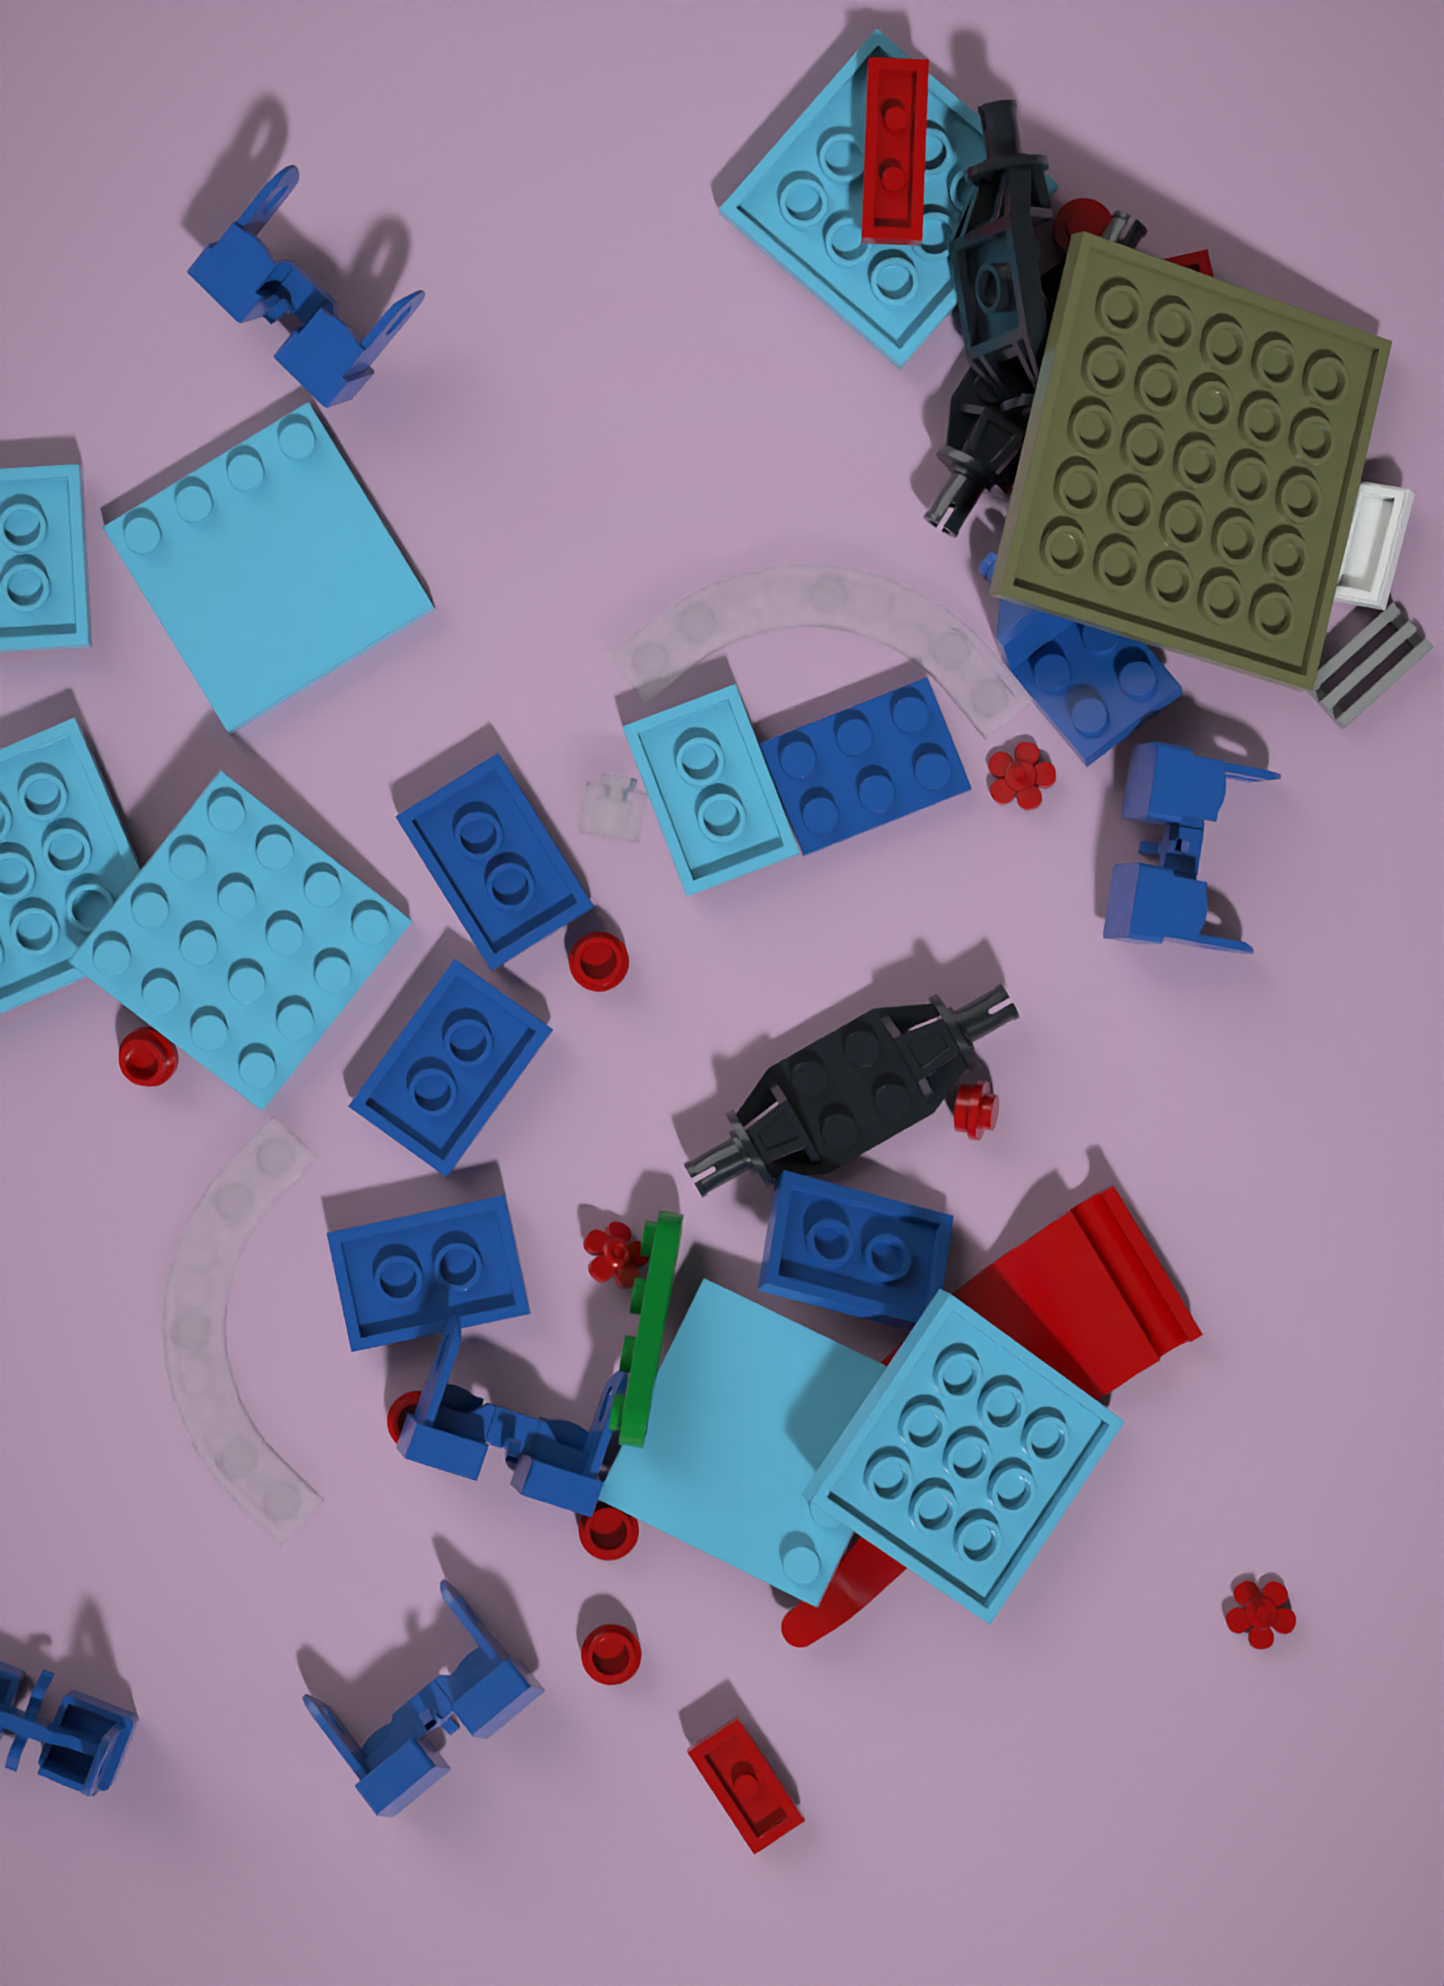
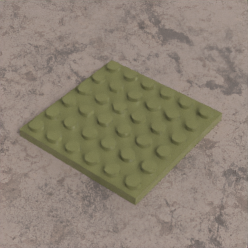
M1084 231L1072 234L988 595L1300 692L1313 691L1392 341Z

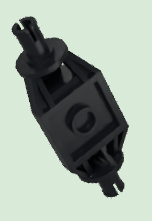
M1006 99L988 102L977 107L978 115H980L987 159L964 171L966 183L973 184V187L949 240L967 362L1003 400L1000 403L1001 414L1008 416L1020 415L1021 418L1027 419L1028 425L1035 392H1029L1011 364H1022L1036 391L1049 335L1047 324L1049 305L1042 291L1038 265L1040 246L1033 228L1054 217L1044 172L1049 169L1048 158L1040 154L1022 153L1016 114V100ZM997 197L994 217L990 218Z
M1116 210L1111 216L1112 219L1102 233L1101 238L1136 249L1141 239L1148 233V229L1139 220L1135 219L1125 237L1119 239L1118 237L1127 225L1131 215ZM1068 248L1063 250L1059 256L1060 263L1040 277L1042 291L1049 305L1048 330H1050ZM1011 364L1029 392H1035L1022 364ZM971 366L951 396L946 444L940 446L936 453L937 458L951 472V476L929 511L923 516L930 525L937 528L947 510L952 508L953 512L944 524L941 532L953 538H957L960 528L982 493L1001 499H1008L1012 492L1011 487L1014 486L1027 430L1026 418H1021L1020 415L1008 416L1001 414L1000 403L1003 400ZM974 423H975L976 426H975V428H974V430H973V433H972V435H971V437H970V439H969V442H968V444H967V446H966V448H965V451L962 452V449H963V447H964V445H965V442H966V440H967V438H968V436H969V434H970V431H971V429H972V427H973V425H974ZM1017 449L1019 451L1017 455L998 475L996 471L1012 452Z
M998 984L993 990L956 1011L951 1006L947 1008L937 994L928 998V1004L873 1008L769 1067L738 1112L735 1114L732 1109L725 1113L734 1129L729 1132L731 1138L690 1162L683 1163L691 1178L710 1167L716 1168L715 1172L694 1183L702 1198L707 1196V1193L748 1170L751 1171L752 1175L758 1172L766 1187L774 1184L772 1178H777L783 1170L801 1175L830 1173L932 1115L966 1068L970 1072L978 1068L976 1059L971 1051L975 1049L973 1042L1008 1022L1020 1018L1013 1003L993 1014H989L990 1008L1010 998L1002 984ZM934 1018L938 1019L937 1021H934L922 1027L901 1034V1031H904L906 1029H909L911 1027H914L916 1025H919ZM956 1053L958 1054L945 1065H943L941 1068H939L937 1071H935L933 1074H931L929 1077H927L930 1073L936 1070L939 1066H941L943 1063L949 1060ZM774 1103H778L776 1107L770 1110L767 1114L761 1117L749 1128H747L746 1130L743 1128L756 1117H758L761 1113L767 1110L770 1106H772ZM801 1147L804 1148V1149H801V1150L796 1151V1152H794V1153H791V1154H789V1155H786V1156H784V1157H781V1158H779V1159H776V1160H774V1161H771V1162H769V1163H766V1164L763 1163V1162H765V1161H768V1160H770V1159L776 1158V1157H778V1156H781V1155H783V1154H786V1153L791 1152V1151H793V1150H796V1149H798V1148H801Z

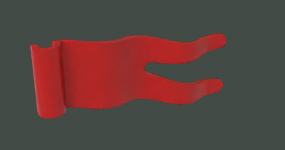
M1114 1185L1095 1193L1073 1206L1039 1232L982 1269L952 1293L962 1303L1095 1400H1099L1135 1375L1161 1361L1160 1358L1169 1351L1186 1342L1191 1343L1203 1335ZM906 1338L880 1363L888 1366ZM859 1536L841 1558L818 1608L801 1600L784 1615L781 1621V1632L784 1639L790 1645L798 1648L811 1645L856 1615L907 1568Z

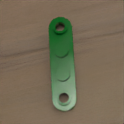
M660 1210L657 1222L645 1221L640 1256L650 1258L647 1279L635 1278L630 1314L640 1315L636 1337L625 1335L619 1372L630 1373L626 1395L614 1394L609 1421V1430L620 1432L619 1445L644 1448L679 1253L684 1214Z

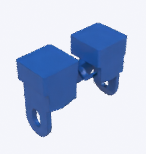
M289 165L278 172L262 188L239 219L231 224L219 241L209 243L187 270V273L239 323L264 317L270 324H273L286 312L289 315L294 314L305 326L295 328L273 356L322 406L329 408L352 400L375 373L370 365L417 310L425 297V292L419 290L395 302L360 343L352 329L339 318L338 303L295 260H275L267 246L257 237L258 233L298 184L299 170L295 165Z
M1158 741L1133 745L1121 816L1125 820L1152 825H1165L1163 841H1159V843L1140 841L1138 853L1159 855L1160 861L1159 866L1139 862L1114 865L1103 938L1133 944H1162L1163 941L1217 951L1254 954L1253 947L1246 942L1199 934L1205 923L1208 904L1206 894L1207 882L1196 880L1204 836V820L1217 822L1218 812L1223 804L1226 793V779L1253 783L1281 779V774L1192 755L1193 751L1190 747Z
M453 1315L444 1330L415 1413L407 1414L396 1449L405 1459L477 1481L489 1447L486 1443L488 1442L491 1446L506 1449L505 1461L517 1464L510 1484L521 1495L592 1517L604 1483L598 1477V1473L613 1432L609 1430V1421L614 1394L625 1395L628 1374L618 1370L606 1382L589 1432L571 1421L547 1419L540 1416L538 1419L491 1403L482 1405L483 1398L474 1396L467 1389L458 1385L447 1383L462 1340L460 1319L457 1315Z
M445 1579L440 1582L442 1598L480 1647L470 1652L451 1675H439L392 1714L391 1723L376 1730L366 1740L362 1749L328 1705L308 1694L302 1697L307 1710L359 1778L360 1781L355 1785V1788L376 1816H396L451 1770V1767L432 1742L424 1738L440 1726L449 1735L455 1733L460 1727L450 1717L452 1714H456L472 1737L487 1739L545 1691L524 1662L510 1657L463 1596Z
M0 1661V1740L4 1735L5 1729L17 1733L9 1750L5 1768L17 1771L22 1752L28 1739L31 1738L39 1742H45L38 1760L40 1766L38 1775L63 1786L81 1791V1794L89 1797L95 1796L100 1790H108L117 1778L138 1724V1715L79 1691L71 1690L62 1698L54 1721H48L38 1717V1713L55 1673L42 1670L30 1696L26 1711H23L14 1706L25 1681L26 1673L22 1669Z

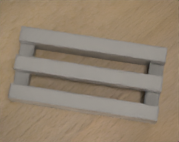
M1394 603L1390 604L1386 610H1383L1317 671L1313 691H1307L1341 730L1348 726L1434 647L1426 638L1423 639L1416 632L1417 628L1410 620L1406 621L1400 614L1401 610ZM1389 623L1396 632L1327 694L1320 685ZM1406 641L1412 650L1343 712L1336 703L1399 645Z

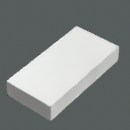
M1365 481L1360 482L1334 601L1386 610L1415 496L1410 489Z

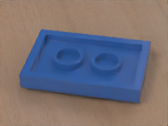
M927 677L759 743L765 763L803 857L969 792L972 789Z
M496 753L395 816L491 971L496 970L595 908L499 753Z
M454 958L348 1107L442 1175L448 1177L554 1029Z
M783 1170L775 1179L757 1290L912 1331L938 1290H943L954 1216Z
M506 1195L326 1233L351 1352L444 1333L453 1315L459 1317L462 1329L531 1314Z

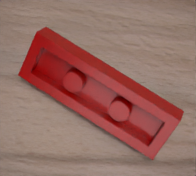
M868 57L861 244L921 246L929 59Z

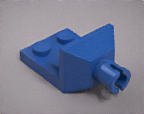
M993 551L983 559L978 569L982 577L990 583L997 559ZM1000 599L996 639L1006 671L1086 767L1183 694L1181 685L1145 643Z

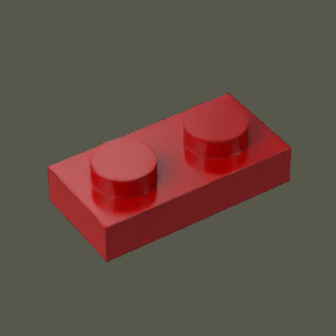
M738 1715L687 1748L688 1755L754 1855L805 1822L803 1813Z

